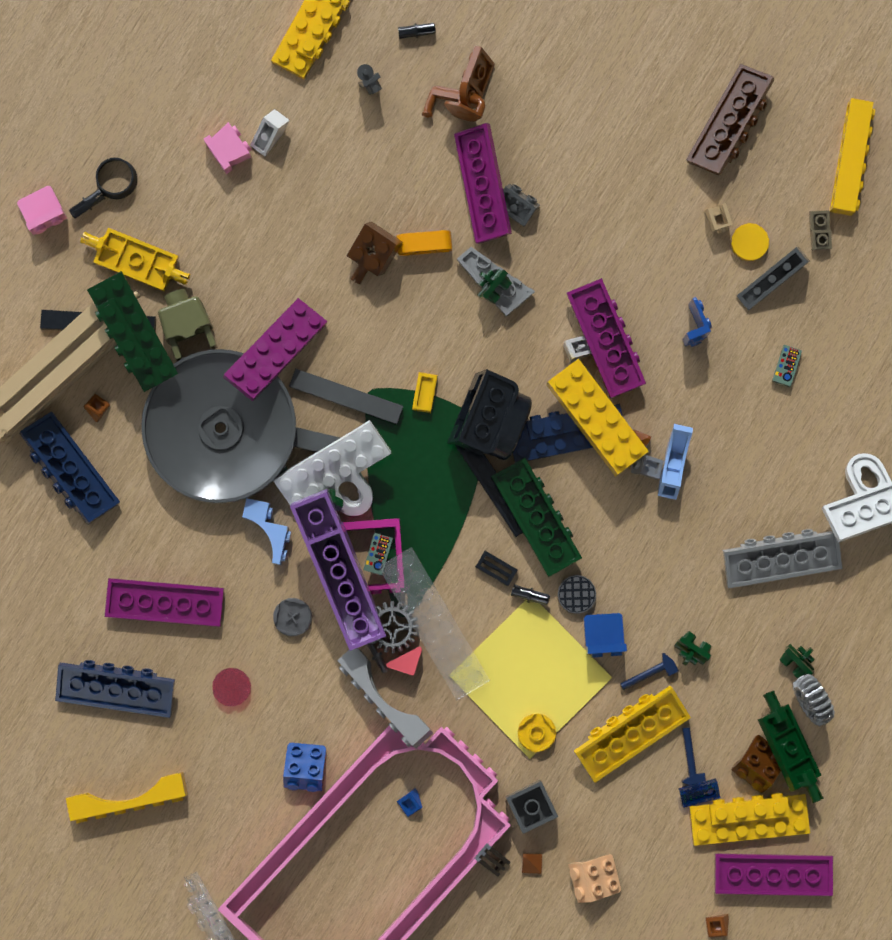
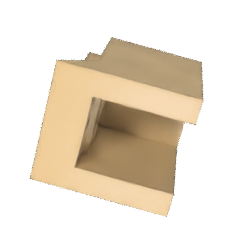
M726 203L704 211L712 232L717 231L720 234L728 231V227L733 225ZM721 215L723 224L717 225L715 216Z

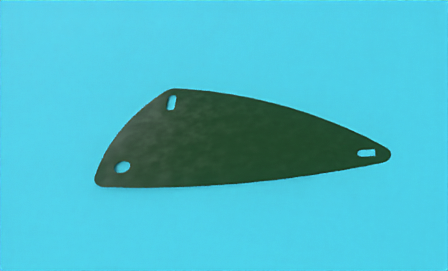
M375 388L367 394L403 406L397 425L365 414V423L369 420L372 422L391 450L390 455L367 468L368 483L373 492L371 504L373 520L400 519L405 588L401 589L399 593H389L391 601H394V607H397L398 602H401L400 594L403 592L407 593L409 608L406 612L409 613L422 600L449 557L466 520L478 480L454 444H447L461 407L434 396L431 413L412 410L415 396L414 390ZM375 529V533L393 538L383 572L386 584L398 583L395 529ZM395 611L397 616L405 617L402 613Z

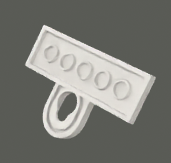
M369 420L278 475L273 482L290 505L325 489H328V491L330 488L336 490L335 496L343 499V508L340 511L349 516H358L370 508L373 499L372 489L361 474V471L390 455L391 450ZM343 482L354 483L358 488L359 499L355 501L350 500L340 492L339 486Z
M862 453L855 455L846 466V478L855 495L822 507V511L838 543L892 523V481L882 462L871 454ZM862 467H868L874 473L878 481L877 487L868 488L862 483Z

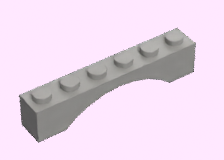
M359 648L351 651L348 650L337 660L341 664L339 669L346 676L350 674L353 678L351 681L358 690L362 688L365 691L364 697L370 704L374 702L379 707L376 711L383 719L387 717L391 721L389 726L396 733L400 731L403 735L401 739L408 747L412 745L417 749L433 734L430 728L417 715L400 712L383 700L373 682L371 662Z

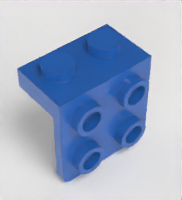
M696 297L691 299L688 306L698 329L686 333L682 339L685 347L688 345L694 347L701 344V341L710 334V329L712 328L709 318H705L703 314V303L701 300L698 301Z
M597 614L584 617L586 654H591V658L603 657V653L610 652L611 656H623L622 652L627 651V645L624 643L622 614Z
M289 743L285 759L283 788H288L289 790L302 789L309 792L322 791L326 747L323 745Z

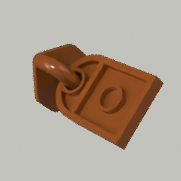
M475 46L470 54L469 63L463 72L460 90L442 86H434L430 90L422 112L423 117L433 116L432 109L436 98L449 100L445 101L444 106L458 119L475 122L482 118L486 106L482 97L495 65L482 47Z

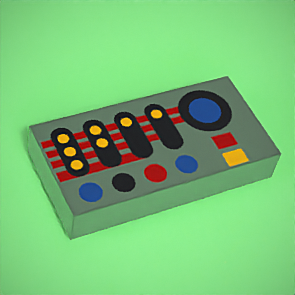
M783 345L772 382L791 387L802 350Z
M374 533L363 570L378 575L383 574L393 538Z

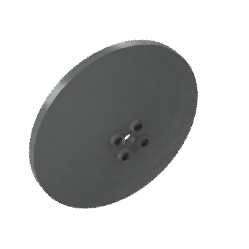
M224 349L207 350L191 354L173 364L178 374L153 387L144 405L141 423L142 439L150 463L169 486L179 493L198 501L229 503L255 495L272 483L281 473L294 447L296 438L295 409L288 390L278 376L254 401H251L223 378L230 367L244 354L242 352ZM224 423L226 430L223 433L216 432L217 424Z

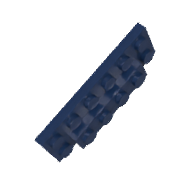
M620 403L614 404L616 409L622 415ZM559 411L548 413L549 417L541 418V415L529 417L530 420L525 424L519 442L513 451V456L516 463L523 458L531 461L591 449L593 446L568 413L560 414Z
M52 411L20 431L19 434L30 447V458L35 464L39 463L43 468L41 469L42 474L46 479L50 478L54 484L52 486L56 493H62L66 498L64 500L65 505L69 509L73 508L75 512L78 511L88 525L119 505L120 501Z
M85 660L80 665L60 662L58 665L55 701L170 718L172 715L175 679L157 677V673H153V670L149 668L138 671L134 670L132 666L117 668L113 663L97 665L93 660Z

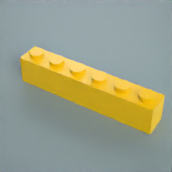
M851 98L847 103L829 210L832 213L852 216L859 210L860 200H858V194L861 193L863 188L861 176L862 174L864 175L866 170L864 157L869 152L867 139L872 134L870 121L875 116L874 102Z

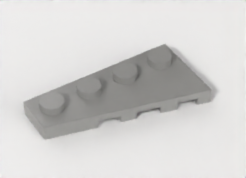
M472 247L457 258L459 264L477 284L482 280L479 276L481 272L487 274L489 270H492L495 274L498 269L504 270ZM510 274L506 275L512 282L509 288L503 290L498 285L495 289L500 295L495 305L506 317L535 293L533 289L527 287Z

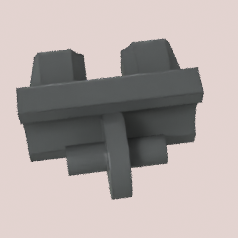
M363 64L357 69V76L362 80L358 84L361 88L365 87L369 95L382 89L378 82V79L381 77L379 73L373 74L374 71L370 65Z

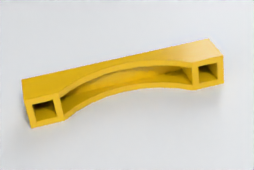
M181 772L161 777L149 791L130 800H106L90 793L67 797L66 803L70 821L76 820V824L87 822L88 817L95 816V819L107 817V813L114 812L115 815L124 814L126 809L129 808L138 811L145 809V805L148 804L156 807L164 805L166 800H172V803L183 801V797L187 796L188 793L184 773Z

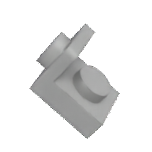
M644 455L631 465V473L660 479L664 461Z

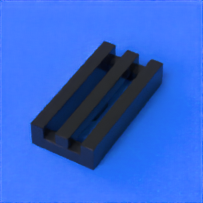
M484 551L475 566L506 586H509L518 569L487 551ZM487 556L513 572L509 574L484 558ZM482 563L508 577V580H504L480 565Z
M488 843L474 858L497 877L500 875V869L504 871V865L511 863ZM489 850V851L492 852L494 855H496L498 858H500L501 861H500V862L496 861L494 858H492V857H491L490 855H488L486 852ZM484 856L486 859H488L490 862L496 865V867L493 868L491 865H489L481 858Z

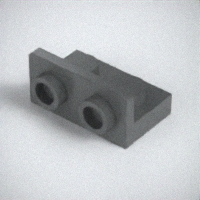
M508 184L503 189L508 216L522 226H526L540 204L537 203V199L533 196H527L521 192L522 189L519 186Z

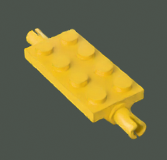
M108 228L106 234L100 238L87 232L83 233L82 236L84 238L81 237L80 243L93 247L97 251L93 261L94 264L117 273L122 271L124 276L161 291H165L171 279L187 285V279H190L189 273L175 269L179 259L178 255L111 228Z

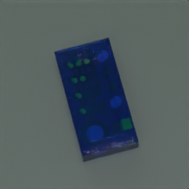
M716 778L678 788L683 808L721 798Z

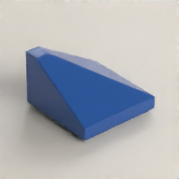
M416 788L397 801L407 817L422 808Z

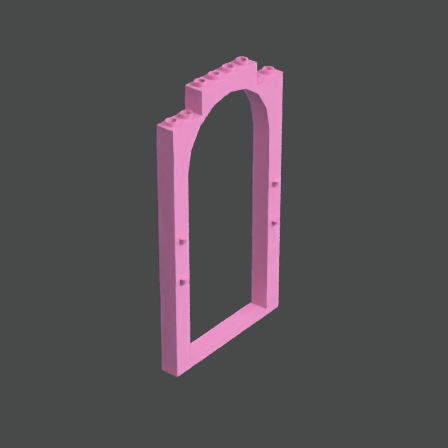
M388 726L217 909L249 940L264 939L239 916L378 766L395 754L416 750L412 745L408 747L402 741L403 735L400 731L396 733ZM440 727L426 743L423 742L417 749L440 753L460 766L472 783L477 808L474 827L462 848L377 940H406L478 862L474 858L486 843L493 846L511 826L508 823L510 820L508 816L502 811L498 813L493 808L496 805L490 799H483L488 791L498 782L495 778L497 774L490 767L485 769L481 765L483 760L476 754L472 756L467 752L469 747L461 740L457 742L453 738L455 734L448 727L445 729Z

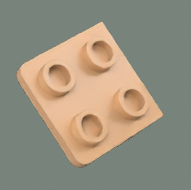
M611 854L586 862L568 864L570 877L574 885V894L578 903L594 902L621 891L614 858Z

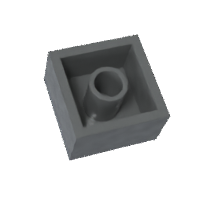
M541 780L505 796L523 834L558 817Z

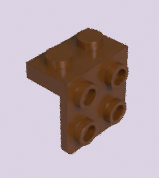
M760 735L754 737L743 757L731 769L739 778L744 779L761 793L773 785L781 771L767 740Z

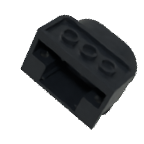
M486 369L475 373L447 444L458 445L466 451L479 455L489 454L500 460L508 459L515 450L532 407L531 398L520 393L518 385L514 381Z

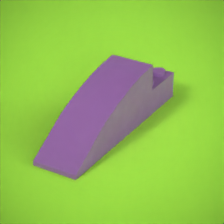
M328 489L291 503L290 508L349 650L351 651L386 637L344 523L341 522Z

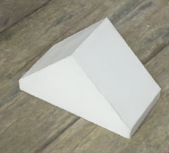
M584 336L566 340L563 344L570 363L591 355Z

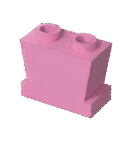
M229 122L212 138L208 135L203 139L226 174L232 171V166L251 158L249 153L251 148L246 141L242 142L240 140V132L235 125L231 127Z

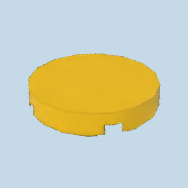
M747 223L741 225L731 237L733 253L744 261L760 259L769 247L767 232L757 224Z
M539 713L524 717L517 730L521 745L532 752L547 750L556 738V727L552 720L546 715Z

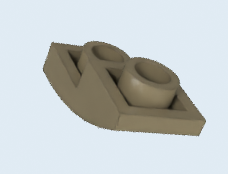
M809 211L812 250L832 249L830 211Z

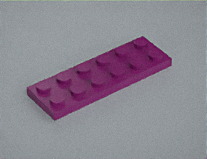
M484 123L455 133L454 137L475 242L481 244L512 234L490 124Z
M297 298L230 367L223 378L251 401H254L326 326L327 320Z
M108 578L104 617L221 627L224 588Z
M715 853L714 893L833 896V856Z

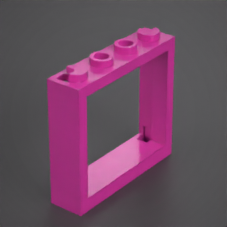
M400 519L343 522L346 531L382 528L395 529L398 583L368 585L371 594H382L381 590H389V593L401 592L405 585Z

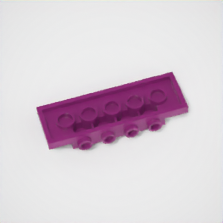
M602 278L567 292V297L610 399L645 385L646 381L638 365L640 362L637 352L632 351L630 346L633 345L632 339L629 334L626 335L623 328L626 326L623 318L618 317L616 310H618L617 304L614 299H610Z

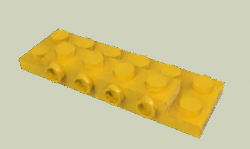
M304 0L271 62L305 80L315 60L321 57L323 45L330 41L331 31L333 27H337L340 23V15L343 10H347L350 1Z
M668 686L655 696L652 694L641 696L637 704L626 706L622 710L623 713L621 715L610 717L606 721L607 724L602 728L596 727L592 729L591 735L588 736L589 740L574 750L594 783L691 718L671 686Z
M773 793L769 798H763V795L751 796L752 799L744 800V797L732 798L731 802H725L724 799L713 800L712 804L689 806L693 845L810 834L806 794L783 796L782 793Z

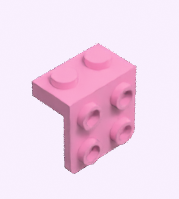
M46 186L17 202L27 222L26 226L33 235L41 234L47 228L56 226L67 219L51 186Z

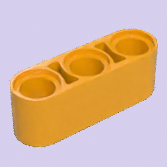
M449 230L404 233L396 236V238L403 242L398 250V255L400 256L452 251L451 231Z

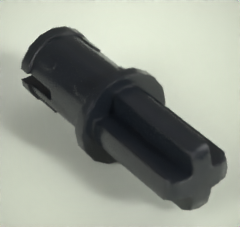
M414 23L415 25L398 27L399 39L408 37L418 38V36L436 33L434 23L420 25Z
M97 189L88 197H83V200L70 208L69 212L76 219L89 209L92 210V207L106 198Z
M514 584L511 596L527 600L528 603L532 601L542 605L549 604L550 595L535 591L534 588L529 589Z

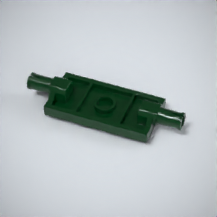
M774 690L764 694L763 697L770 711L769 714L758 719V722L790 791L806 787L812 803L824 799L816 783L821 773L789 704L781 706Z

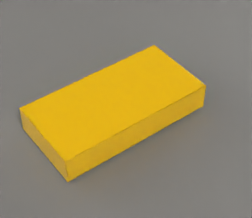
M419 372L412 410L431 413L438 375Z

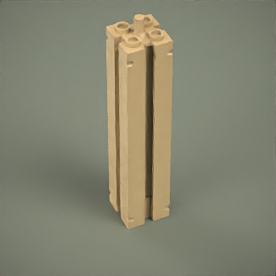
M136 291L134 292L137 299L141 297ZM94 302L0 387V442L9 443L15 435L20 433L21 430L116 345L114 338L109 339L104 330L108 328L105 322H100L95 312L98 309Z

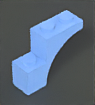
M677 424L673 426L665 452L664 467L659 480L658 496L677 499L681 487L685 459L693 433V428Z
M246 498L242 517L257 523L264 529L272 545V563L281 565L282 561L285 562L287 557V550L284 549L286 542L289 543L291 538L289 527L267 522V519H271L273 508H270V503Z

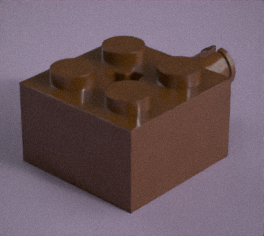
M374 222L365 223L346 255L358 264L350 279L352 281L356 280L355 283L361 284L368 271L377 277L385 274L403 242Z

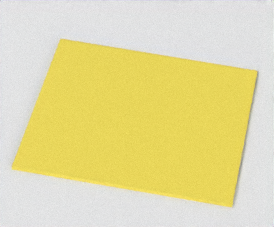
M527 600L449 675L529 759L537 752L527 750L518 739L517 730L524 717L536 713L546 715L554 723L557 733L612 679L606 670L594 658H591L590 654H586V650L541 604L532 601L528 603Z

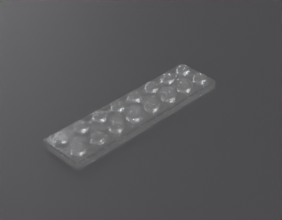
M408 548L378 566L455 699L459 700L489 682L488 676L413 548Z

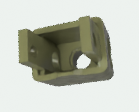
M179 289L164 296L167 307L161 308L158 311L165 340L168 344H171L177 361L183 359L177 342L204 332L212 350L218 348L212 333L214 327L199 297L189 298L186 289Z

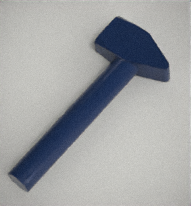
M662 653L661 663L620 683V685L625 690L665 670L668 676L679 670L675 662L668 655Z
M690 727L682 728L689 776L683 779L682 783L692 786H701L698 784L706 785L705 773H696Z

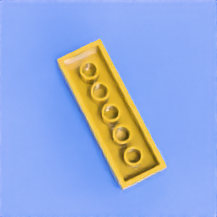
M579 359L547 382V387L615 477L649 452Z

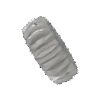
M394 601L390 602L391 607H388L387 603L384 602L383 610L380 606L376 607L379 611V617L390 611L389 621L387 624H382L383 627L391 625L392 617L393 622H396L398 626H403V628L395 629L394 637L388 628H384V631H387L390 635V643L382 638L372 642V644H375L379 641L380 644L377 648L381 649L384 645V652L386 653L389 647H392V653L396 652L395 647H398L399 651L403 652V644L408 649L410 646L407 641L415 642L411 635L418 636V632L413 631V628H419V625H413V622L417 621L418 618L414 617L411 619L410 616L414 614V611L412 610L407 613L408 605L401 609L402 602H398L397 607H394ZM395 611L402 613L407 618L409 624L399 623L396 620ZM409 630L406 638L396 643L398 631Z
M809 674L803 675L793 682L796 700L810 721L818 726L829 723L834 718L835 711L821 683Z

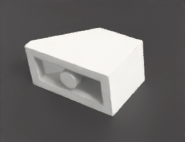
M275 109L263 117L250 146L263 156H266L284 133L289 119Z

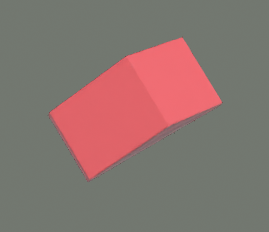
M421 646L386 663V666L414 676L422 652Z

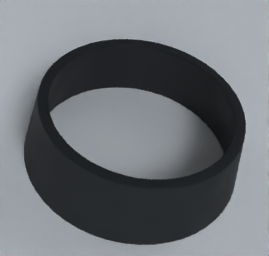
M109 158L98 166L96 184L101 193L107 198L123 199L134 191L137 185V173L129 162L121 158ZM112 161L125 162L132 174L128 187L117 193L104 190L98 182L100 170L104 165Z

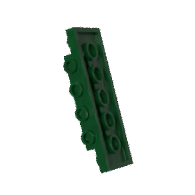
M122 271L87 289L98 309L95 312L100 322H105L108 328L104 330L109 339L114 338L117 344L114 346L119 357L124 356L127 361L124 363L125 368L129 374L133 372L144 392L178 374Z
M526 458L491 476L548 577L582 559L571 539L573 537L569 527H564L561 522L564 520L559 510L555 511L552 504H554L551 495L544 492L543 487L545 485L540 477L536 478Z

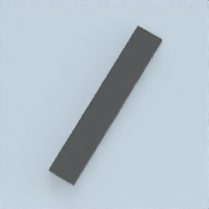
M296 368L289 385L290 388L396 425L403 409L402 405Z

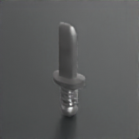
M372 642L368 643L367 645L373 654L372 660L376 661L382 673H386L388 667L381 657L382 653L376 651Z

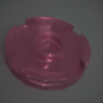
M238 668L222 670L216 675L212 685L214 697L225 706L242 704L247 700L251 692L249 677Z

